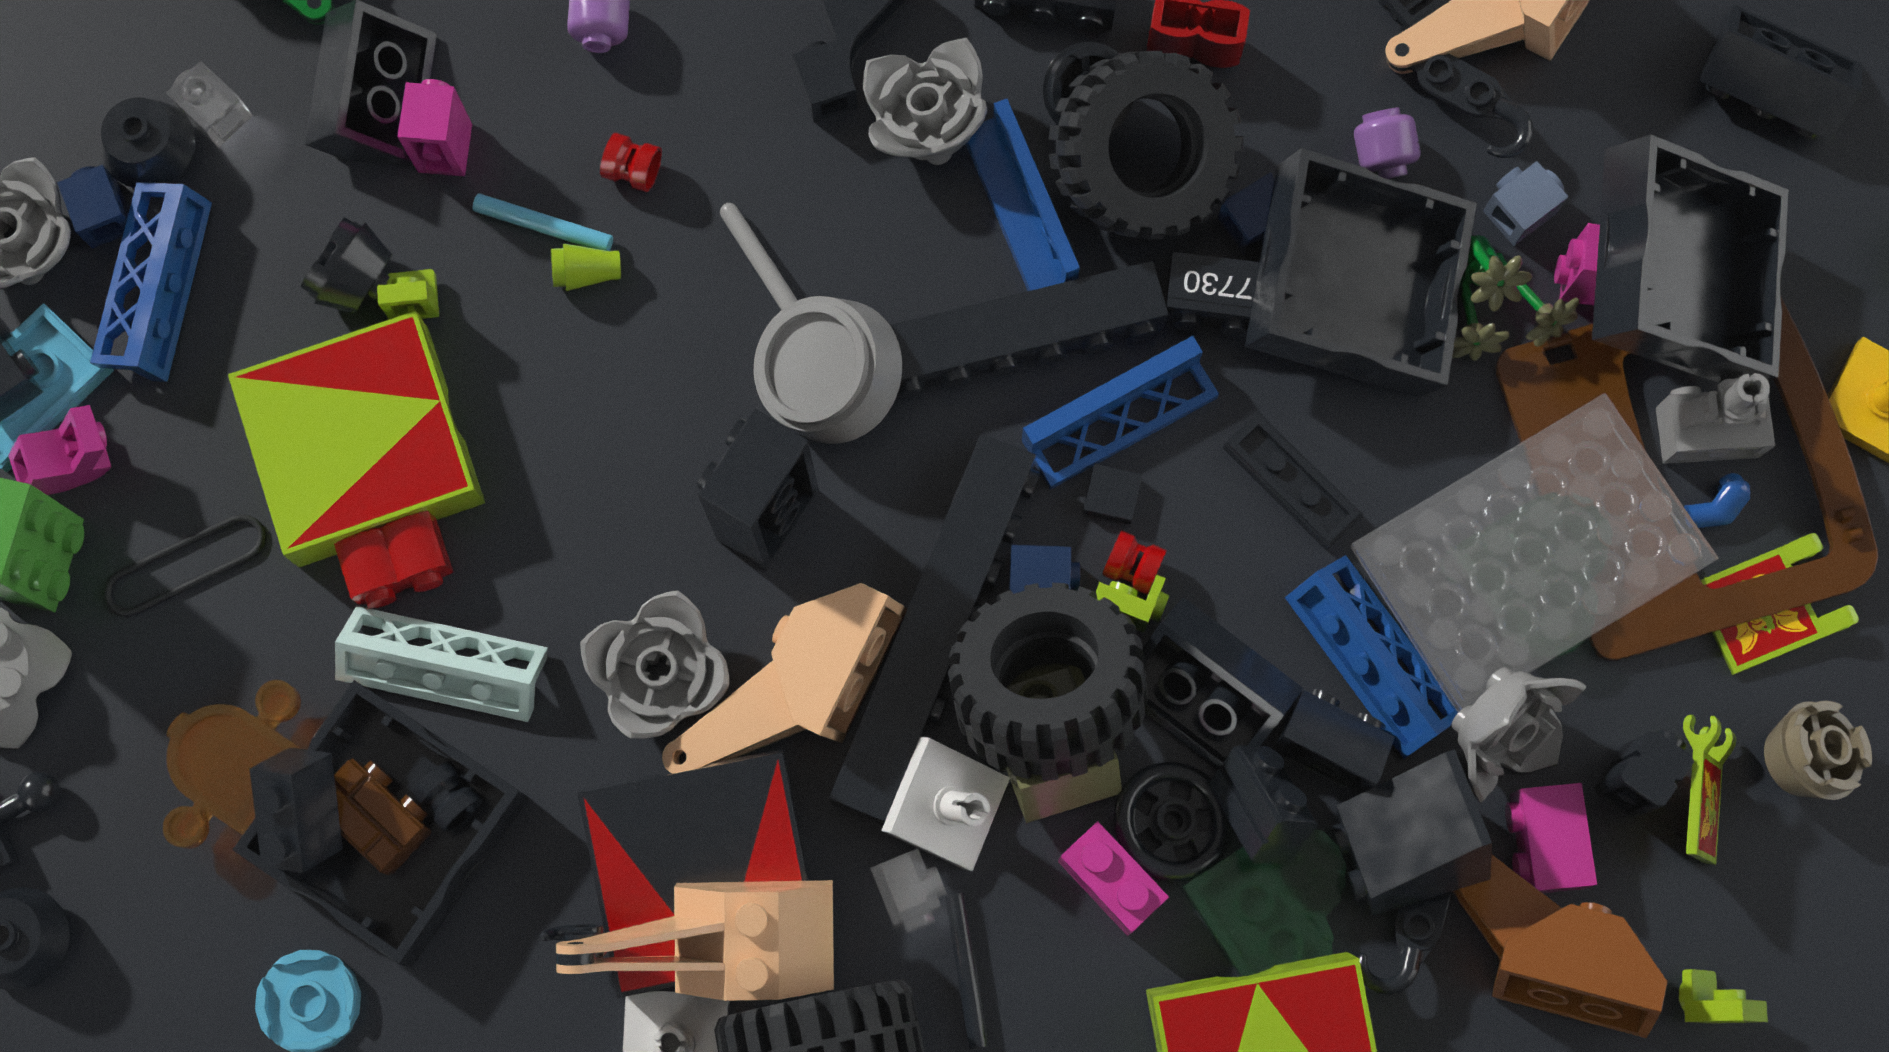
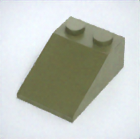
M1050 663L1035 666L1022 672L1010 682L1007 689L1023 697L1047 699L1059 697L1077 689L1085 682V678L1078 667L1062 663ZM1113 750L1114 759L1103 766L1098 767L1096 763L1087 767L1088 773L1072 777V773L1059 774V780L1044 781L1042 775L1032 774L1030 779L1014 776L1012 768L1007 767L1012 787L1026 823L1118 795L1122 791L1119 762L1115 750Z

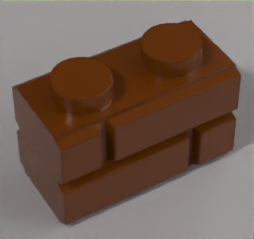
M352 758L334 774L341 835L380 873L390 876L431 835L432 830L423 822L429 814L408 794L400 800L391 792L387 786L393 779L374 761L370 760L364 766L361 762Z

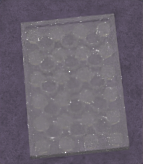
M1606 393L1373 530L1351 545L1352 551L1457 713L1464 707L1473 705L1486 691V684L1489 678L1497 670L1507 667L1513 673L1519 671L1531 673L1719 559Z

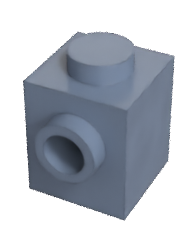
M1536 161L1524 171L1516 167L1508 172L1496 184L1499 190L1492 195L1483 212L1509 242L1515 246L1556 215L1567 200L1568 195L1564 192V186L1558 176L1550 170H1545Z

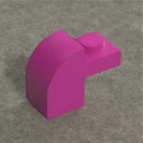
M90 405L70 408L59 429L19 435L8 455L16 481L31 484L46 495L65 492L94 481L112 467L106 451L107 439L104 427L101 422H95Z

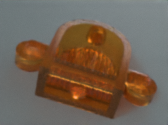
M271 680L263 684L255 698L256 708L259 712L257 717L236 706L215 704L202 707L191 714L183 712L171 723L166 734L170 739L167 749L168 772L177 789L192 800L194 805L192 807H177L165 817L163 834L170 844L184 849L200 846L209 834V821L213 815L241 835L245 833L255 819L249 769L290 747L304 749L276 730L280 723L291 720L300 709L301 698L295 687L282 680Z

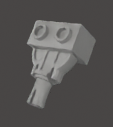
M1754 373L1750 377L1749 374H1745L1738 379L1722 381L1717 385L1718 392L1701 393V388L1697 386L1681 387L1672 390L1671 394L1656 407L1663 464L1760 458L1775 446L1768 398L1770 393L1768 380L1763 375Z

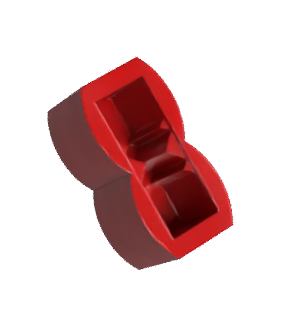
M1155 0L1147 51H1162V53L1166 54L1177 53L1189 57V59L1193 57L1202 64L1218 68L1239 65L1246 42L1250 10L1239 3L1228 0H1212L1202 3L1200 0Z
M429 511L402 517L380 528L363 531L334 543L350 598L359 605L366 604L367 608L370 609L393 603L396 600L395 594L407 588L413 587L416 592L434 589L443 584V577L453 573L437 519Z

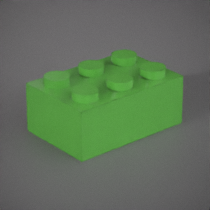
M0 478V601L55 613L58 602L65 598L69 589L70 575L68 570L73 554H76L83 544L85 532L82 525L84 519L31 484Z

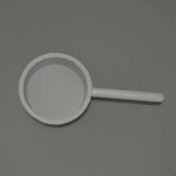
M733 203L724 204L720 209L721 218L781 309L765 328L757 345L754 358L755 385L764 407L777 421L815 442L838 444L849 442L865 435L886 416L899 391L902 377V356L899 342L893 329L877 311L856 301L826 296H814L797 300L738 207Z

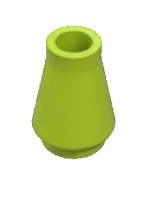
M564 243L563 248L551 249L553 287H565V291H570L609 280L621 279L619 251H606Z

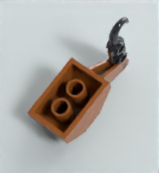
M1493 855L1491 857L1490 880L1452 891L1500 959L1491 997L1643 1038L1648 1037L1661 1014L1667 980L1624 917L1612 915V911L1606 906L1590 902L1581 903L1580 906L1569 904L1561 908ZM1451 892L1399 907L1395 922V936L1400 958L1397 972L1390 978H1379L1371 973L1368 967L1367 955L1359 953L1357 957L1360 960L1363 981L1367 988L1378 994L1392 995L1403 992L1413 984L1419 973L1420 965L1440 940Z

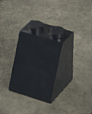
M1455 749L1428 760L1337 805L1339 824L1331 826L1332 833L1340 855L1349 853L1355 870L1348 872L1355 898L1357 902L1367 901L1372 916L1481 883L1491 878L1492 841Z

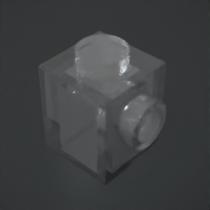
M202 61L192 69L182 72L175 79L173 87L166 92L175 106L218 148L253 116L241 98Z
M918 849L871 868L894 929L904 925L907 933H910L936 922L933 913L941 910L938 898L947 895L936 866L926 870Z

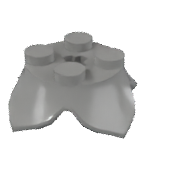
M967 38L941 44L933 49L929 58L924 63H917L905 55H887L866 61L863 90L867 104L876 116V122L870 125L868 135L877 150L889 155L913 157L919 160H927L934 165H940L947 162L952 154L965 145L979 129L987 114L986 101L981 98L982 66L974 47Z
M36 157L14 161L5 167L0 175V289L19 282L25 285H33L39 282L43 274L61 260L69 246L71 229L69 222L62 213L57 183L47 168ZM9 228L16 230L12 236L4 237L5 232Z
M679 591L666 592L652 597L641 606L633 620H612L600 624L580 642L581 656L586 673L592 682L608 696V713L612 723L630 739H647L667 733L684 718L699 715L711 709L724 696L729 687L730 677L725 658L719 650L708 643L705 622L700 611ZM660 658L667 659L665 664L670 669L669 674L661 676L659 681H652V675L650 672H646L647 666L649 664L657 665Z
M0 607V747L19 749L35 729L39 716L36 705L37 696L41 692L55 687L63 678L70 663L72 651L51 631L37 625L17 623L13 621L8 611Z
M1503 667L1489 678L1486 684V691L1473 705L1464 707L1457 713L1452 721V728L1458 733V743L1464 751L1468 763V778L1472 793L1480 803L1494 790L1498 783V776L1504 775V769L1501 766L1515 772H1533L1558 764L1563 733L1561 722L1554 712H1561V706L1568 705L1576 700L1587 687L1584 683L1575 679H1544L1522 671L1513 673L1507 667Z

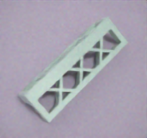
M356 606L335 641V680L352 683L355 680L361 685L528 722L534 710L535 683L547 660L548 647ZM362 625L382 629L385 633L369 636L358 632ZM419 637L431 640L432 643L420 647L408 644L407 641ZM469 648L478 650L481 654L465 657L457 655L455 651ZM515 658L529 661L530 663L525 670L507 666L503 662Z

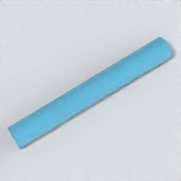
M478 193L473 202L472 209L474 212L584 247L610 251L613 244V235Z

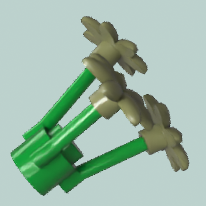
M1481 235L1471 236L1467 267L1459 285L1467 326L1462 329L1463 337L1455 338L1452 358H1459L1469 354L1471 360L1476 361L1481 357L1482 350L1488 353L1500 352L1501 344L1499 343L1509 337V332L1507 331L1495 332L1496 327L1494 323L1488 324L1485 327L1478 323L1474 303L1489 299V308L1494 312L1502 305L1504 296L1514 302L1520 301L1523 296L1536 310L1535 320L1539 324L1526 335V338L1528 340H1535L1534 345L1539 347L1546 343L1551 335L1556 338L1561 337L1563 333L1562 325L1569 324L1578 318L1575 309L1579 305V299L1576 297L1567 304H1565L1563 299H1559L1554 306L1550 303L1544 304L1526 284L1532 279V274L1524 271L1518 272L1522 264V257L1520 255L1513 257L1507 263L1502 253L1495 252L1488 238ZM1471 283L1482 286L1472 295Z

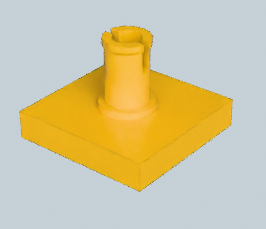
M1862 337L1853 347L1827 396L1837 418L1843 438L1889 463V350Z

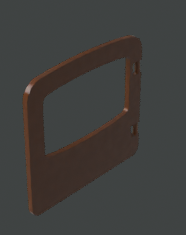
M1782 298L1779 377L1773 378L1781 395L1807 463L1822 511L1830 549L1823 558L1717 589L1706 587L1698 577L1677 534L1654 477L1630 401L1622 364L1624 357L1632 353L1592 340L1593 324L1569 330L1567 333H1563L1561 337H1550L1542 346L1536 347L1534 341L1511 347L1499 356L1495 366L1498 381L1589 641L1595 654L1601 659L1618 661L1843 595L1864 585L1875 572L1878 549L1850 454L1819 374ZM1570 344L1575 358L1550 365L1545 351Z

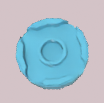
M299 950L281 957L272 965L273 967L268 971L266 977L262 978L256 992L255 1012L261 1030L277 1045L290 1052H320L335 1046L351 1032L360 1013L361 991L355 973L342 959L321 950Z

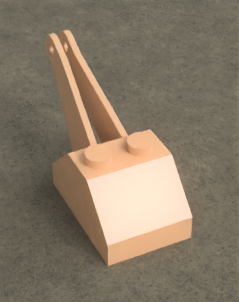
M863 583L795 606L790 616H783L775 628L772 642L775 643V646L771 652L773 661L687 731L670 742L662 754L664 767L672 774L703 768L713 762L739 757L806 729L820 736L843 743L905 617L907 608L888 595ZM683 752H685L686 761L683 764H681L679 762V757Z

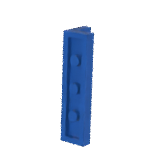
M1004 99L994 103L993 118L983 122L966 143V147L1027 291L1076 280L1079 277L1080 267L1009 101Z
M136 182L90 361L92 365L98 368L131 370L151 381L168 382L212 202L186 185ZM150 198H164L161 212L149 221L146 214ZM149 240L152 244L150 256L137 266L135 262L137 249ZM135 286H138L140 289L138 302L126 312L123 307L125 296ZM126 331L129 338L124 356L111 355L114 340Z
M1193 336L1023 428L1022 442L1028 452L1036 454L1035 464L1050 490L1093 467L1095 463L1098 464L1218 398L1219 393L1200 364L1203 351ZM1188 371L1191 372L1203 392L1190 400L1168 395L1172 380ZM1166 384L1163 393L1153 391ZM1140 397L1161 402L1157 418L1148 423L1127 418L1130 403ZM1166 404L1176 406L1172 410L1164 413ZM1124 407L1122 416L1111 414ZM1098 420L1119 425L1115 441L1106 446L1085 441L1089 425ZM1124 427L1135 429L1122 436ZM1082 430L1080 439L1069 437ZM1056 443L1077 448L1073 464L1054 473L1042 453L1043 450ZM1082 449L1093 452L1080 459Z
M1346 555L1315 572L1285 597L1372 717L1383 722L1386 725L1384 731L1395 737L1393 745L1403 759L1452 725L1454 717L1461 708ZM1338 574L1349 588L1350 593L1343 590L1334 575ZM1367 618L1375 623L1380 630V634L1372 629L1367 622ZM1397 658L1401 659L1404 662V664L1409 669L1410 674L1406 673L1402 669V667L1397 662ZM1427 698L1434 702L1445 718L1440 720L1428 704Z

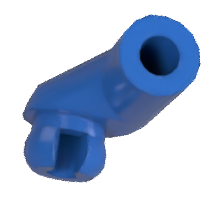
M1736 473L1724 475L1719 480V493L1713 502L1684 506L1683 519L1686 528L1697 529L1731 524L1750 500L1751 492L1748 482L1744 481L1742 476Z

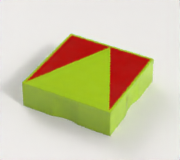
M417 311L228 374L283 556L298 568L337 555L334 543L370 529L380 528L402 517L429 511L438 520L485 504L466 442L459 433L451 415L448 387L429 329Z
M1348 952L1275 965L1270 969L1249 976H1216L1146 990L1157 1052H1377L1360 960Z

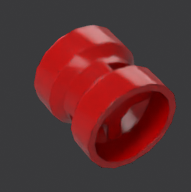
M614 132L604 149L600 165V175L602 178L614 182L621 179L629 181L632 188L648 192L652 188L659 172L662 148L650 143L638 145L632 142L631 137Z
M1121 531L1102 576L1113 581L1126 580L1132 584L1135 590L1147 595L1167 550L1154 544L1144 546L1137 542L1134 535ZM1139 552H1141L1143 556L1133 576L1130 572Z

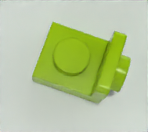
M432 269L388 274L390 278L387 281V285L377 286L378 305L389 320L413 311H417L421 319L439 317L437 279Z
M1159 575L1155 577L1147 600L1138 598V591L1134 588L1112 581L1109 586L1099 582L1096 590L1097 600L1100 601L1103 597L1111 600L1119 606L1120 614L1123 613L1129 616L1136 630L1143 633L1149 619L1159 623L1170 595L1161 592L1166 578Z
M1684 969L1682 971L1683 982L1679 988V1001L1685 1013V1022H1768L1766 1001L1746 1000L1745 990H1717L1716 973L1714 971Z

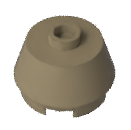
M1832 701L1799 703L1769 733L1764 745L1766 766L1774 781L1784 791L1795 796L1838 800L1848 796L1855 788L1861 785L1858 782L1861 779L1863 769L1870 767L1872 764L1871 745L1863 726L1854 728L1849 720L1839 712L1843 707L1842 705Z

